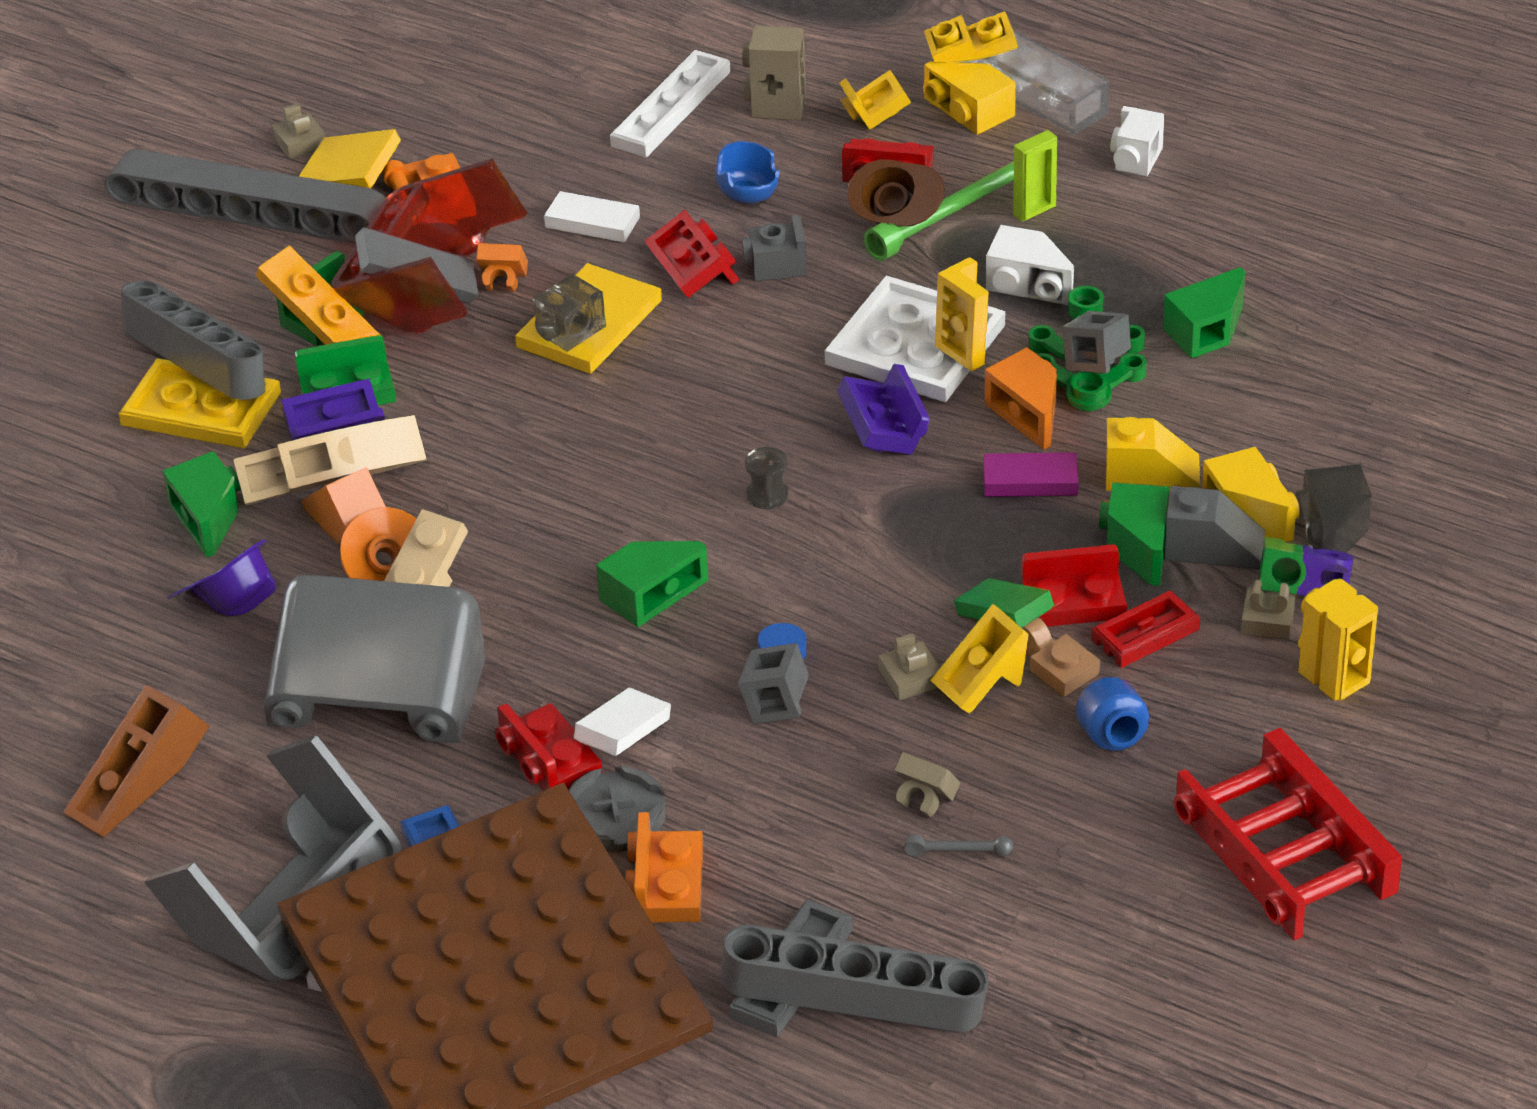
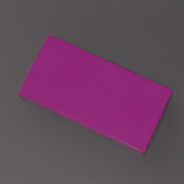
M1077 452L984 454L985 497L1078 495Z

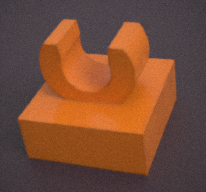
M478 243L476 260L482 270V281L486 290L492 291L493 281L496 277L506 276L508 291L515 292L518 286L517 277H526L528 260L522 246Z

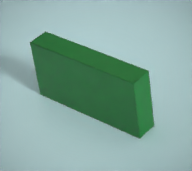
M991 578L986 579L953 600L958 615L962 617L980 620L991 605L994 604L1021 628L1054 606L1049 590Z

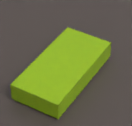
M1049 130L1014 145L1013 215L1024 222L1056 207L1057 136Z

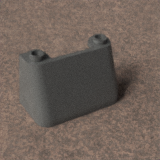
M299 575L292 578L283 596L264 702L267 726L283 728L303 727L311 721L314 714V703L406 711L411 728L421 738L431 742L460 743L486 660L480 612L476 599L462 589L446 586L317 575Z

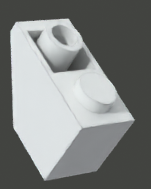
M1000 225L986 255V290L1068 305V294L1073 289L1074 265L1043 232Z

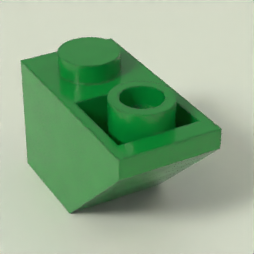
M1239 267L1164 295L1163 330L1191 359L1230 345L1243 309L1245 271Z

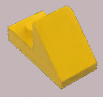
M992 604L930 681L961 709L971 714L1001 676L1017 687L1020 686L1029 634L1001 609Z

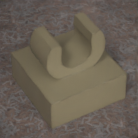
M299 103L283 108L285 121L271 126L273 138L286 156L292 159L316 151L323 138L326 137L323 129L310 113L302 115Z
M1255 580L1252 587H1247L1241 620V634L1290 640L1296 594L1289 593L1290 590L1287 583H1281L1279 592L1261 590L1262 581Z
M913 633L894 639V650L878 655V670L899 701L938 688L930 680L941 667L923 641L915 643Z
M902 752L895 768L897 774L905 781L897 790L896 801L902 807L907 808L915 794L924 793L925 798L921 804L920 811L928 817L933 816L938 809V796L953 802L961 784L948 769Z

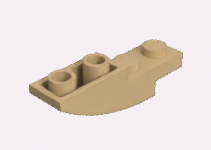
M415 415L382 420L277 444V448L233 459L246 506L327 485L367 467L370 475L427 461Z
M422 509L384 581L449 587L453 580L447 571L468 533L465 525L462 522Z

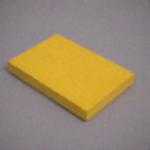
M587 263L515 335L516 348L591 374L662 301L661 288Z
M156 358L119 412L121 426L245 449L281 393L279 380L264 378L265 392L261 396L245 400L234 399L170 360Z

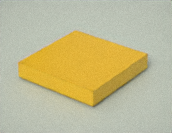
M396 129L325 137L299 176L371 189L401 140Z

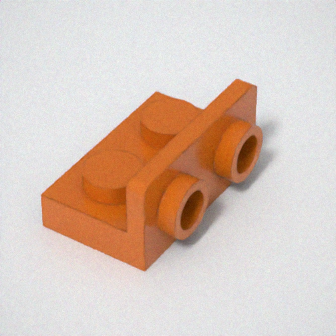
M639 812L637 831L628 832V862L636 863L635 870H626L625 881L652 923L700 922L703 868L702 831H651L649 812Z

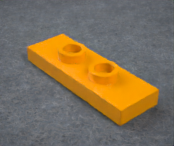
M290 245L258 267L255 276L325 345L380 335Z

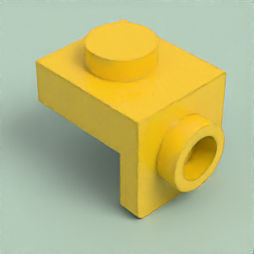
M891 70L857 92L854 91L846 78L839 82L847 95L840 100L853 120L861 116L869 130L889 117L894 116L911 103Z

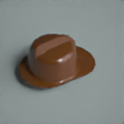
M879 159L865 164L855 172L849 182L847 197L850 207L859 217L874 222L877 225L880 223H892L899 227L915 226L926 221L937 211L943 201L945 188L942 177L930 167Z

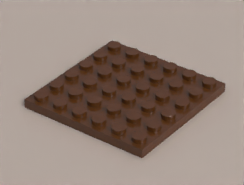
M564 782L278 902L279 916L387 1109H542L703 1036L713 1029L711 1015Z

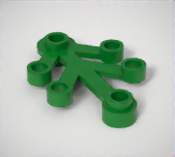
M1079 286L1069 292L1068 314L1072 317V320L1087 311L1103 312L1104 295L1098 288ZM1037 325L1028 332L1029 349L1037 353L1043 360L1050 362L1057 369L1056 384L1066 389L1067 401L1073 407L1082 411L1091 412L1105 407L1111 401V389L1123 381L1139 382L1146 377L1147 360L1143 355L1138 354L1145 347V331L1140 326L1129 325L1131 349L1125 352L1128 354L1120 358L1118 365L1111 368L1108 373L1103 374L1083 371L1074 374L1056 364V359L1046 353L1052 352L1065 360L1064 339L1056 335L1053 328L1046 325Z

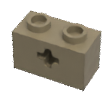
M754 26L751 41L744 42L742 51L743 67H749L750 76L745 78L744 100L751 101L752 118L801 120L806 99L804 28Z

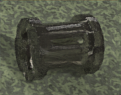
M761 447L751 451L745 460V468L751 477V483L747 488V499L754 507L760 509H773L783 505L788 500L789 495L788 487L783 482V473L787 469L785 453L774 447Z

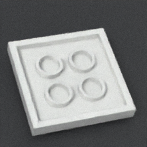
M887 275L825 349V365L884 383L894 363L904 365L918 394L943 402L950 398L970 372V370L935 347L937 291ZM989 306L985 351L1005 326V311Z

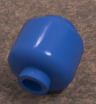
M1103 677L1089 684L1082 691L1076 705V716L1079 725L1099 748L1108 751H1122L1135 745L1148 728L1150 715L1146 703L1127 681L1117 677Z

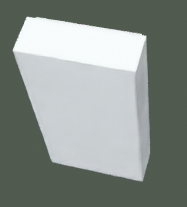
M562 191L558 193L544 215L545 228L618 242L626 241L640 218L639 205Z
M629 687L575 724L574 739L617 756L669 720L671 704Z

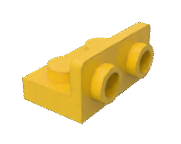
M968 257L938 273L935 347L968 370L973 371L985 365L989 291L977 284L978 263L971 257Z

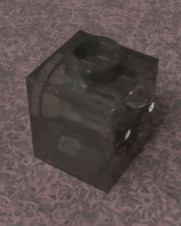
M573 273L533 298L537 333L546 341H551L567 352L606 327L603 292Z

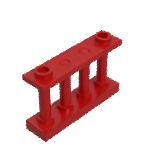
M1281 727L1263 735L1262 758L1258 766L1206 789L1199 784L1187 769L1177 772L1176 796L1173 803L1179 819L1184 824L1192 826L1263 906L1268 919L1275 925L1279 924L1293 941L1303 936L1305 906L1343 888L1360 882L1361 884H1366L1380 900L1398 893L1402 855ZM1266 784L1275 786L1286 797L1235 821L1219 806ZM1296 816L1302 819L1305 818L1316 830L1265 854L1249 839L1253 835ZM1327 848L1331 851H1336L1347 863L1297 887H1293L1279 872V870Z

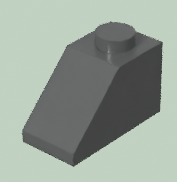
M1171 486L1166 523L1165 560L1260 568L1265 530L1220 490Z

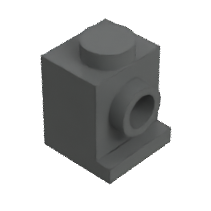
M800 215L791 216L792 223H769L764 226L749 227V238L741 239L744 265L752 264L755 281L807 276L806 242Z
M1087 311L1064 325L1063 339L1066 370L1108 373L1110 371V364L1114 363V359L1131 349L1128 314Z
M797 643L750 651L738 685L753 724L800 717L802 710L799 702L809 673Z

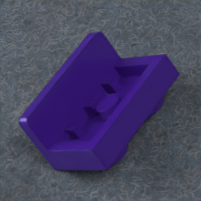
M894 363L884 383L843 377L837 392L863 447L877 452L885 450L912 455L920 438L927 432L929 415L904 365Z
M369 378L281 400V408L291 441L385 420L383 409L378 407Z

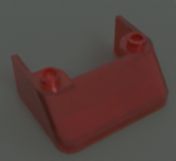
M491 158L400 187L384 200L367 228L457 255L462 253L463 255H470L477 251L478 243L485 242L484 238L490 228L523 219L527 215V211ZM355 245L331 282L334 290L350 305L404 332L414 331L417 334L422 333L432 326L463 318L468 312L431 256L368 274L360 269L357 245Z

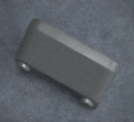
M317 735L274 749L267 755L270 762L298 795L286 807L282 817L283 832L298 853L239 916L195 862L150 875L144 881L146 886L197 947L272 982H281L295 978L308 967L279 916L278 902L402 851L396 834Z

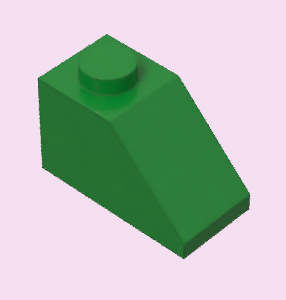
M212 451L162 470L169 506L206 558L216 554L239 510L235 492L241 490L234 468L231 465L224 466L216 453Z
M1112 482L1110 502L1101 501L1099 529L1108 530L1107 545L1117 546L1119 560L1150 585L1160 586L1166 542L1170 487Z
M701 541L630 542L596 564L599 600L637 628L708 581L706 545Z

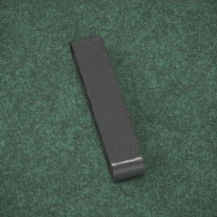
M133 281L121 287L123 331L127 335L231 398L240 400L253 399L265 392L263 347L259 343L157 283Z
M755 925L735 927L728 932L724 940L721 982L725 989L740 997L953 1032L970 1031L980 1024L983 1017L989 985L988 975L981 966L968 960Z

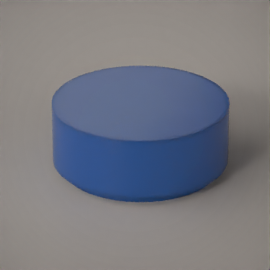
M789 623L772 624L765 627L758 635V649L797 643L803 660L806 657V634L796 625Z

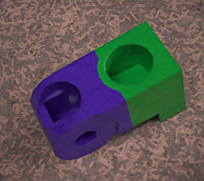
M1264 537L1258 580L1262 581L1261 590L1279 592L1281 583H1287L1290 594L1307 595L1311 590L1320 588L1334 579H1343L1350 584L1354 557L1341 551L1313 549L1311 546L1284 543V539Z

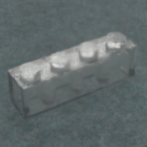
M1014 30L1019 48L988 58L958 62L990 64L1016 82L1015 104L1073 135L1078 134L1108 114L1109 79Z

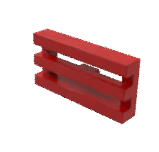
M1169 590L1093 627L1092 641L1097 646L1103 644V652L1108 657L1115 655V663L1120 668H1123L1200 629V617ZM1174 609L1173 611H1171V612H1169V613H1167V614H1165V615H1163V616H1161V617L1155 619L1156 617H1158V616H1160V615H1162V614H1164V613H1166V612H1168V611ZM1138 626V628H1136V629H1134V630H1132V631H1130V632H1128V633H1126V634H1124V635H1122V636L1116 638L1117 636H1119V635H1121V634H1123V633H1125V632H1127V631H1129V630H1131V629H1133V628H1135V627Z

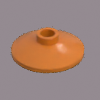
M391 507L373 508L355 517L347 526L340 542V560L347 577L384 581L417 518L403 510ZM385 552L389 554L392 560L391 564H380L376 559V553Z

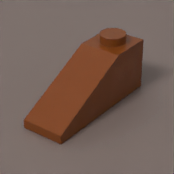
M146 684L63 813L100 836L105 837L184 767L210 725L182 704Z

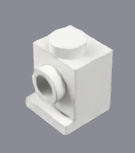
M1123 106L1121 110V128L1116 127L1114 129L1110 144L1111 152H1115L1113 155L1115 170L1143 176L1149 175L1163 148V113Z

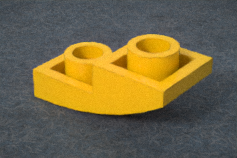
M1005 11L991 17H986L969 26H966L963 16L960 15L924 30L934 62L972 61L1019 48Z

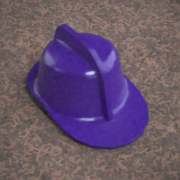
M267 540L259 541L234 558L218 572L169 595L167 598H173L192 589L218 613L233 616L243 615L253 610L276 590V582L260 552V549L266 544Z

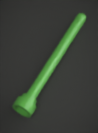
M1014 161L944 198L937 211L922 223L899 227L892 223H880L864 233V244L868 253L877 261H884L899 252L900 247L903 245V240L1013 181Z

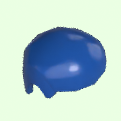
M737 141L726 144L719 151L715 178L720 190L729 199L738 203L754 204L769 199L778 186L780 170L775 168L774 153L770 149L754 142Z

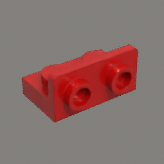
M871 138L851 139L850 143H844L842 147V182H850L857 170L865 164L879 159L919 164L932 168L934 146L919 145L914 142L877 141Z
M685 209L644 241L687 298L721 272L725 274L732 285L740 280L730 268L737 261L721 241L713 246L712 243L718 237L703 218L695 223Z
M1116 545L1033 552L1022 555L1021 585L1050 591L1054 606L1039 616L1047 627L1108 621L1127 611V603L1118 573L1119 552Z
M507 703L497 707L499 727L495 728L497 742L506 755L513 754L518 760L525 778L531 785L538 784L544 791L564 782L569 790L576 780L590 771L602 768V761L588 745L574 739V728L552 703L521 717H518Z

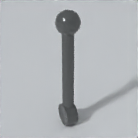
M910 835L905 839V852L910 856H920L925 851H995L996 854L1004 857L1012 853L1014 847L1012 840L1006 836L998 837L995 841L925 840L920 835Z

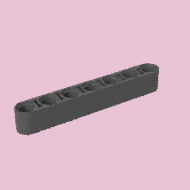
M138 149L126 151L105 180V187L110 196L124 204L355 244V235L363 227L377 231L389 212V205L385 197L378 191L370 188Z

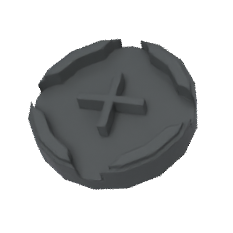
M615 766V772L602 773L601 768L588 772L576 780L569 789V792L606 851L628 850V832L637 831L639 812H649L651 831H659L665 822L666 803L663 797V790L659 782L644 771L628 766Z

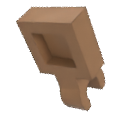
M1039 617L1022 627L1029 634L1026 655L1031 656L1029 670L1063 697L1099 674L1100 659L1069 635L1064 634L1054 640L1046 624Z

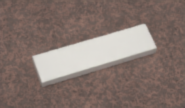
M694 50L610 134L611 147L647 158L730 73V60Z

